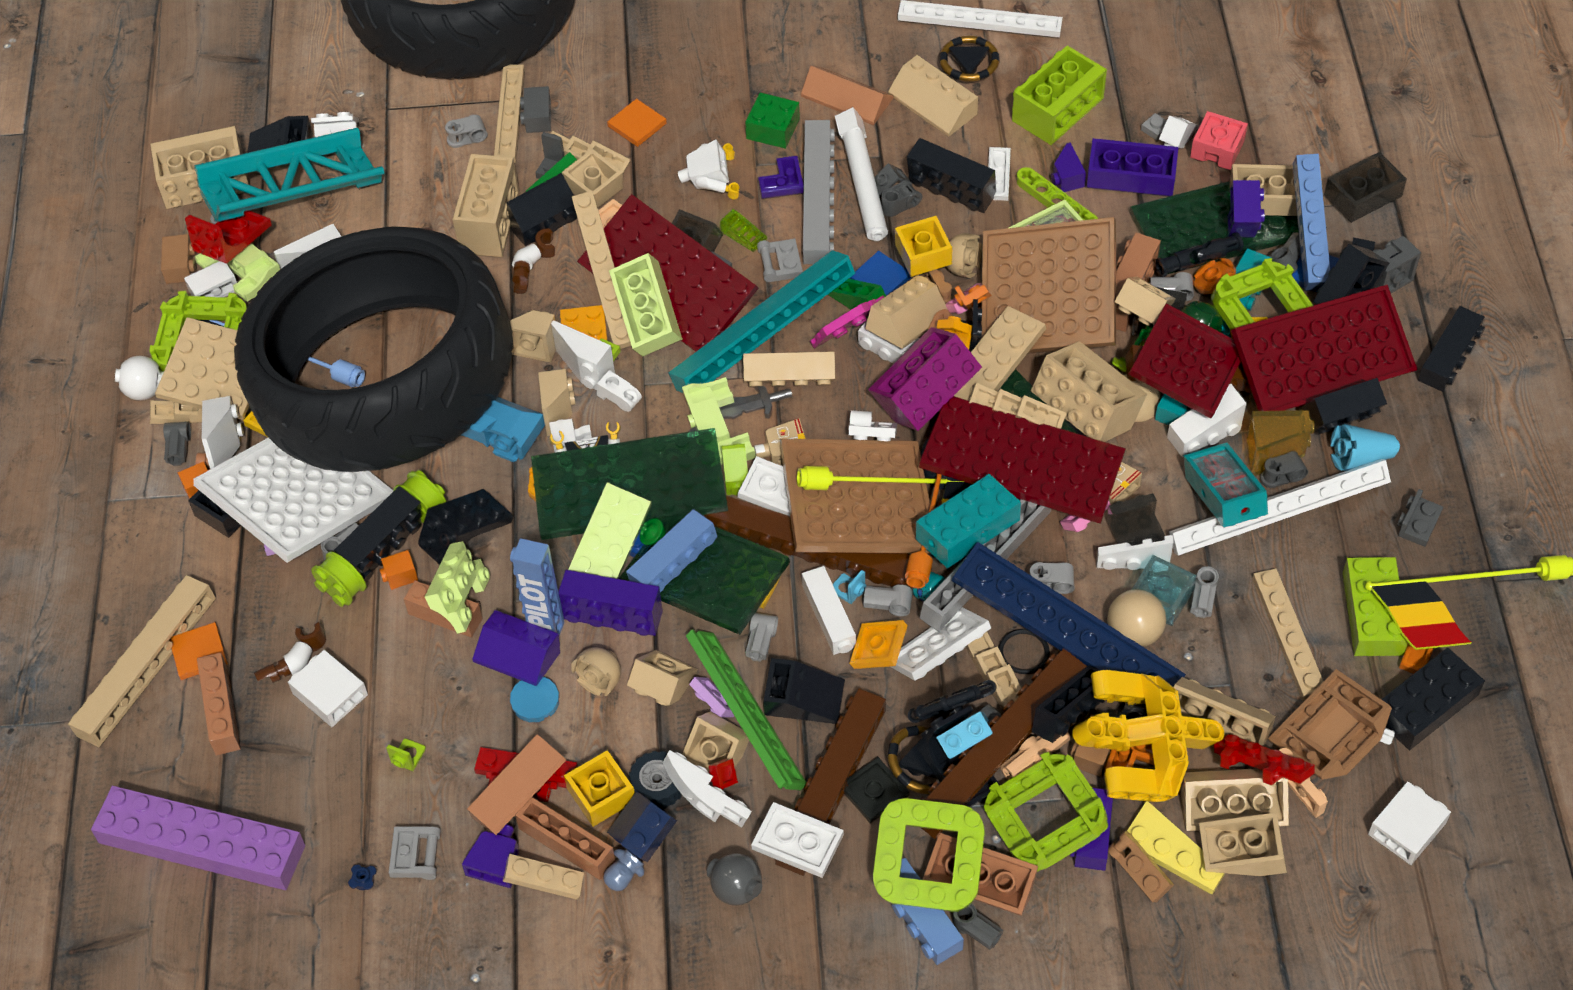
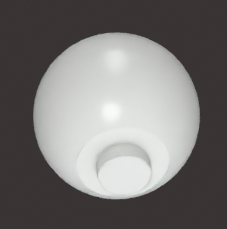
M133 356L121 364V369H116L115 382H119V389L128 398L139 401L147 400L155 396L164 372L159 370V365L153 359L146 356Z

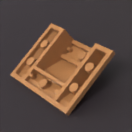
M1336 669L1283 722L1268 740L1279 749H1290L1293 757L1301 758L1306 762L1314 764L1315 775L1322 780L1344 776L1382 739L1392 708L1389 704Z

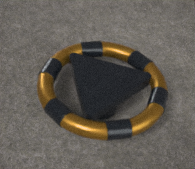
M978 36L954 38L943 46L939 54L940 65L950 77L968 82L980 81L989 77L995 72L1000 62L997 48L990 41ZM965 43H973V44H977V45H979V46H959V45L965 44ZM949 52L961 66L962 72L951 68L948 64ZM990 52V66L987 69L975 73L977 71V67Z
M916 725L906 727L897 732L889 744L887 756L890 768L896 779L906 788L920 794L930 795L928 791L934 783L928 785L916 783L901 770V768H904L915 776L923 774L938 779L917 747L914 746L899 763L897 759L899 744L907 737L921 735L929 728Z

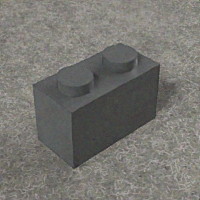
M549 86L524 88V97H520L521 109H524V112H520L521 125L525 124L526 133L551 131Z

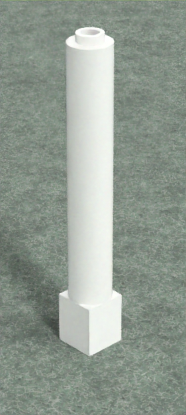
M852 107L835 116L839 135L844 141L867 238L880 241L886 237L888 229L865 142L867 135L863 119Z

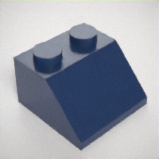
M636 791L607 833L638 858L648 862L678 820Z

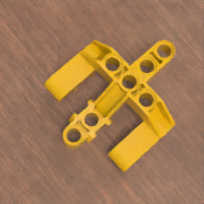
M1100 670L1091 674L1094 698L1107 700V703L1119 701L1127 702L1128 705H1134L1135 703L1146 704L1147 716L1126 720V715H1120L1119 718L1109 717V713H1102L1088 718L1073 729V738L1076 743L1084 747H1094V749L1103 748L1128 751L1130 747L1152 744L1155 770L1117 766L1107 768L1104 773L1107 797L1148 802H1163L1178 795L1189 764L1187 748L1206 749L1221 741L1224 737V729L1218 721L1182 716L1178 691L1162 677L1111 670Z

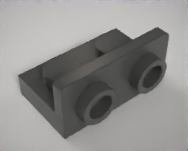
M1418 489L1416 496L1411 495L1407 502L1406 508L1409 509L1408 513H1402L1397 526L1401 527L1398 536L1426 547L1442 513L1443 506L1421 498L1423 490Z

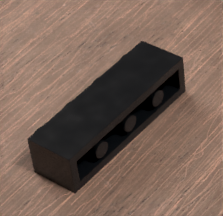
M1459 306L1424 363L1418 381L1444 392L1448 384L1452 386L1458 374L1456 370L1463 368L1467 359L1465 355L1472 353L1476 345L1474 340L1476 338L1480 339L1485 330V326H1482L1485 316Z

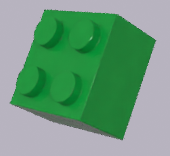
M760 92L745 121L746 139L786 149L800 120L799 102Z

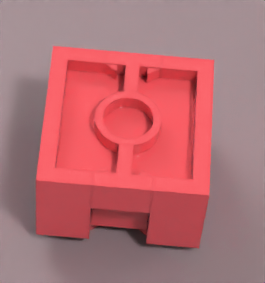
M1207 111L1193 139L1190 158L1200 161L1211 160L1217 162L1219 167L1231 170L1232 164H1234L1244 144L1248 123Z

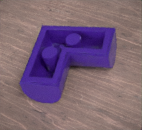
M798 156L776 158L779 174L758 177L761 199L796 195L804 192Z

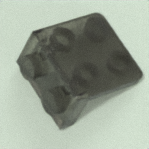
M1153 493L1139 495L1134 499L1124 502L1118 501L1109 505L1107 523L1117 544L1129 543L1133 546L1142 544L1145 539H1152V542L1165 540V534L1155 516L1157 500Z

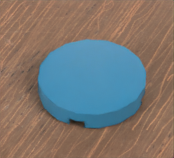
M543 677L537 686L519 681L511 691L510 703L516 716L521 720L541 722L549 715L551 717L556 712L560 696L556 685L550 679Z

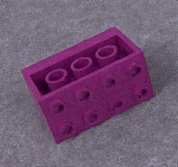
M931 327L868 391L895 423L919 431L982 366L955 333Z

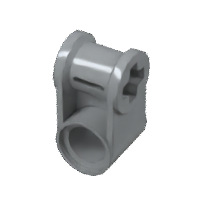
M470 115L465 118L451 120L445 125V130L448 133L447 143L453 148L482 142L488 135L479 115Z
M1038 562L1030 568V575L1059 594H1068L1075 589L1074 568L1069 563Z

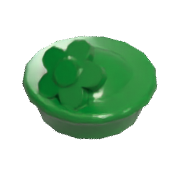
M657 518L645 522L640 530V541L644 545L654 546L665 536V527L662 521Z

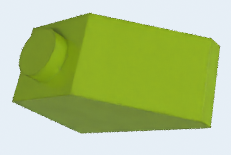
M745 444L722 446L726 494L738 495L748 474Z

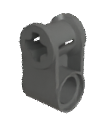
M903 180L882 192L881 206L883 213L888 217L896 216L909 208L917 206L923 196L912 187L910 180Z
M1291 451L1284 455L1267 459L1264 464L1265 470L1260 476V481L1268 488H1276L1302 480L1307 476L1308 469L1298 453Z

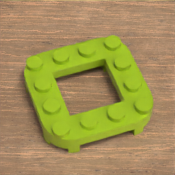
M1272 258L1264 259L1261 265L1233 276L1223 275L1211 295L1215 308L1230 330L1255 322L1239 299L1269 287L1272 288L1288 313L1313 306L1293 278V267L1289 264L1284 266L1280 263L1272 262Z
M179 291L178 296L171 298L167 303L163 301L160 306L162 317L155 343L150 345V354L152 359L159 365V370L161 372L165 371L186 318L225 321L224 327L237 330L239 323L242 322L241 318L248 308L246 303L238 298L235 293H229L228 297L188 296L186 291Z
M1050 752L1041 754L1042 761L1000 786L997 782L989 787L990 793L984 805L991 823L1013 857L1037 865V872L1052 866L1095 840L1108 828L1107 812L1102 800L1081 773L1074 759L1068 754L1067 756L1050 754ZM1057 783L1079 816L1036 842L1014 809Z
M908 798L890 802L884 809L879 824L873 882L878 894L884 900L894 905L958 912L971 905L979 891L985 836L984 824L980 815L965 805ZM907 826L958 832L952 884L900 877Z

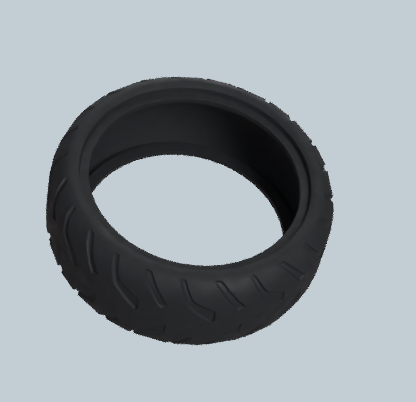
M341 0V4L356 37H360V42L372 54L376 53V57L395 68L398 66L402 71L418 76L425 75V77L459 79L479 77L480 75L503 70L505 66L516 65L533 56L560 31L571 13L574 0H474L447 5L425 4L411 0Z
M393 226L362 230L332 239L303 253L276 272L257 292V296L252 299L243 314L242 322L238 325L235 338L237 345L234 346L235 370L238 371V383L256 420L268 438L288 455L314 467L340 472H359L388 469L424 457L444 447L445 444L451 443L467 431L472 424H475L492 405V400L497 399L505 383L504 378L508 376L513 354L511 352L513 349V335L496 282L487 266L472 250L454 238L440 232L415 227ZM404 307L434 308L455 315L454 321L447 333L428 354L412 366L387 379L362 387L342 390L312 389L295 384L303 364L321 343L338 330L363 317L385 310Z

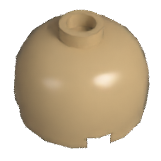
M961 233L951 238L949 242L952 246V265L947 266L951 273L966 278L975 276L976 273H972L975 266L980 268L983 256V245L978 242L980 238L978 235Z
M599 647L589 648L581 652L571 663L572 673L576 671L579 676L577 679L578 683L594 695L599 696L601 693H605V696H608L620 680L621 667L616 655L610 650Z

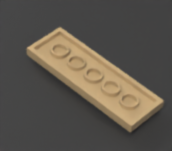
M1007 306L971 352L982 368L954 396L969 401L976 383L998 391L1046 330L1045 323Z

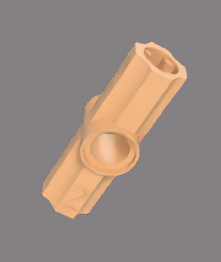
M1067 732L1065 736L1059 737L1053 743L1040 736L1028 738L1021 745L1019 751L1001 766L1000 770L1003 772L1004 777L1009 781L1042 761L1041 754L1046 752L1053 754L1070 740L1069 733Z

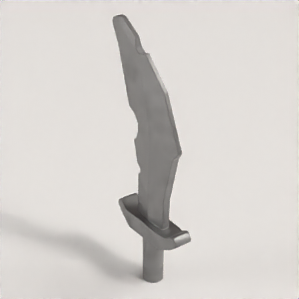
M765 386L755 387L758 394L734 397V403L719 408L723 419H735L744 412L749 413L760 409H765V418L769 419L773 411L772 402L792 397L791 389L788 388L768 394ZM695 427L690 429L687 440L689 443L696 440L694 436L697 433Z

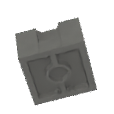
M1401 236L1396 240L1393 239L1386 244L1385 249L1373 251L1390 262L1375 288L1388 284L1390 293H1393L1413 281L1421 252L1407 238Z

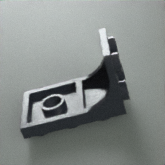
M481 489L428 508L418 544L440 565L450 544L461 541L465 544L475 536L510 524L514 515L486 490Z
M971 705L964 709L962 706H959L949 713L950 717L944 719L941 716L930 724L931 728L920 735L922 739L915 745L940 782L945 778L943 774L952 763L956 766L960 762L958 758L962 753L949 759L936 737L965 721L973 711ZM994 775L966 806L972 807L987 798L990 793L989 787L995 782L998 783Z

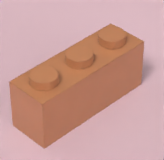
M415 580L404 598L408 614L456 632L452 624L444 616L430 609L425 599L430 586ZM466 599L464 603L470 609L472 619L466 632L460 634L472 638L483 618L479 603Z

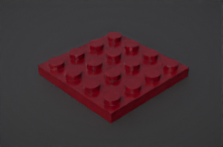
M1166 303L1128 374L1211 419L1241 359L1234 339Z

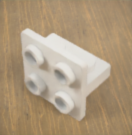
M339 112L337 117L325 113L316 114V118H311V123L314 124L315 137L357 128L359 118L353 116L350 112Z

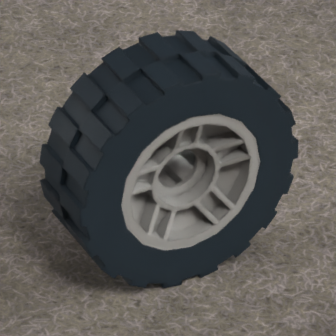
M652 751V753L643 754L641 758L636 759L635 764H632L631 772H629V782L634 787V792L638 791L654 804L665 809L667 806L674 805L678 799L680 800L682 794L670 779L663 765L667 753L664 751ZM662 779L659 783L653 782V780H654V781H657V780Z

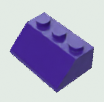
M495 610L482 627L472 660L474 663L537 686L560 654L559 634Z

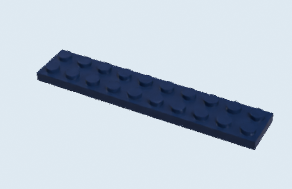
M979 542L976 543L951 580L1060 651L1065 649L1086 666L1091 665L1099 670L1145 674L1154 677L1160 676L1173 687L1186 675Z

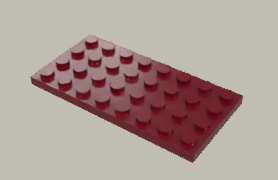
M632 194L604 227L615 268L647 253L659 261L682 336L680 341L695 352L725 331L759 289L742 274ZM586 250L577 262L593 274Z
M1388 284L1231 330L1261 418L1305 405L1314 398L1378 378L1379 382L1418 370Z
M955 396L942 406L920 460L919 468L970 484H974L990 474L1018 499L1101 524L1126 448L1044 423L1040 425L1035 424L1025 418H1016L1014 414L994 411L991 407L975 402L969 403L970 401Z

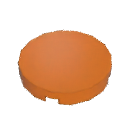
M1220 258L1221 261L1216 262L1213 260L1204 264L1194 275L1196 279L1193 280V285L1196 290L1201 294H1212L1223 275H1235L1236 268L1230 259Z

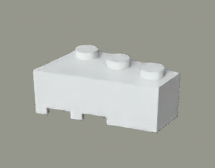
M1229 384L1211 419L1192 409L1169 424L1167 438L1181 457H1184V455L1197 452L1208 445H1214L1227 436H1234L1241 430L1246 402L1233 385Z

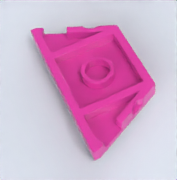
M884 296L862 303L824 326L815 335V338L810 340L814 349L833 337L838 339L848 333L847 329L852 325L858 327L865 323L871 306L883 299Z

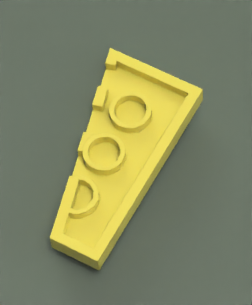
M1148 801L1145 802L1127 831L1137 840L1156 864L1204 891L1213 894L1225 873L1206 872L1203 850Z

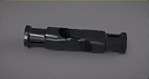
M1234 232L1229 237L1217 238L1208 241L1204 245H1196L1175 252L1170 257L1164 259L1157 258L1155 266L1160 277H1165L1167 273L1176 270L1180 272L1201 265L1207 261L1206 259H1219L1225 257L1227 253L1242 251L1244 247L1243 240L1238 232ZM1190 253L1191 257L1196 261L1195 263H1191L1189 257Z

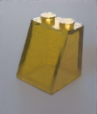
M1252 411L1246 439L1250 471L1254 476L1260 475L1265 470L1264 464L1269 458L1281 456L1291 451H1296L1300 458L1305 457L1307 447L1311 446L1310 434H1314V420H1310L1309 411Z

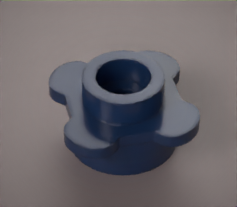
M357 864L351 868L352 878L348 881L350 888L370 890L374 886L373 876L377 873L374 866L361 867Z

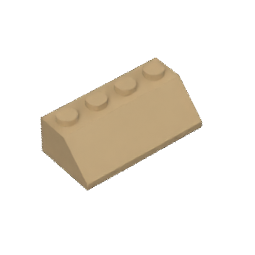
M918 55L902 66L888 91L889 94L894 95V99L948 137L975 117L978 111V96Z
M917 275L871 306L865 329L903 349L925 334L935 314L942 309H947L937 285L930 282L926 277Z
M835 352L743 354L744 383H749V387H762L763 383H772V386L779 387L785 386V382H794V386H807L808 382H817V385H831V381H835Z
M1182 677L1174 685V688L1178 691L1182 716L1216 720L1222 725L1224 736L1228 734L1237 735L1241 739L1259 743L1261 746L1265 745L1276 717L1267 710L1257 709L1248 705L1243 700L1233 699L1224 695L1219 690L1202 686L1195 680H1188Z
M1260 769L1186 772L1181 784V802L1186 831L1200 830L1199 823L1276 812L1279 826H1289L1288 779L1281 778L1273 785L1263 783V770Z

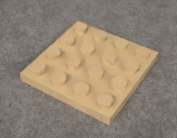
M186 318L155 392L156 398L202 409V401L230 396L232 404L237 405L239 414L237 419L244 420L249 404L238 383V371L235 370L234 346L237 345L235 343L237 330Z

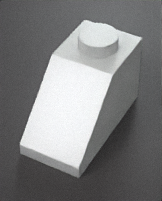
M1169 116L1159 140L1165 142L1164 146L1184 148L1199 125L1181 117Z

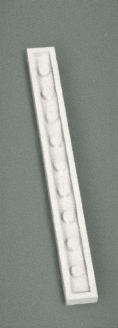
M1379 459L1268 497V515L1258 517L1257 519L1223 528L1216 517L1213 516L1169 531L1170 535H1173L1174 553L1181 555L1390 483L1387 462L1384 459Z

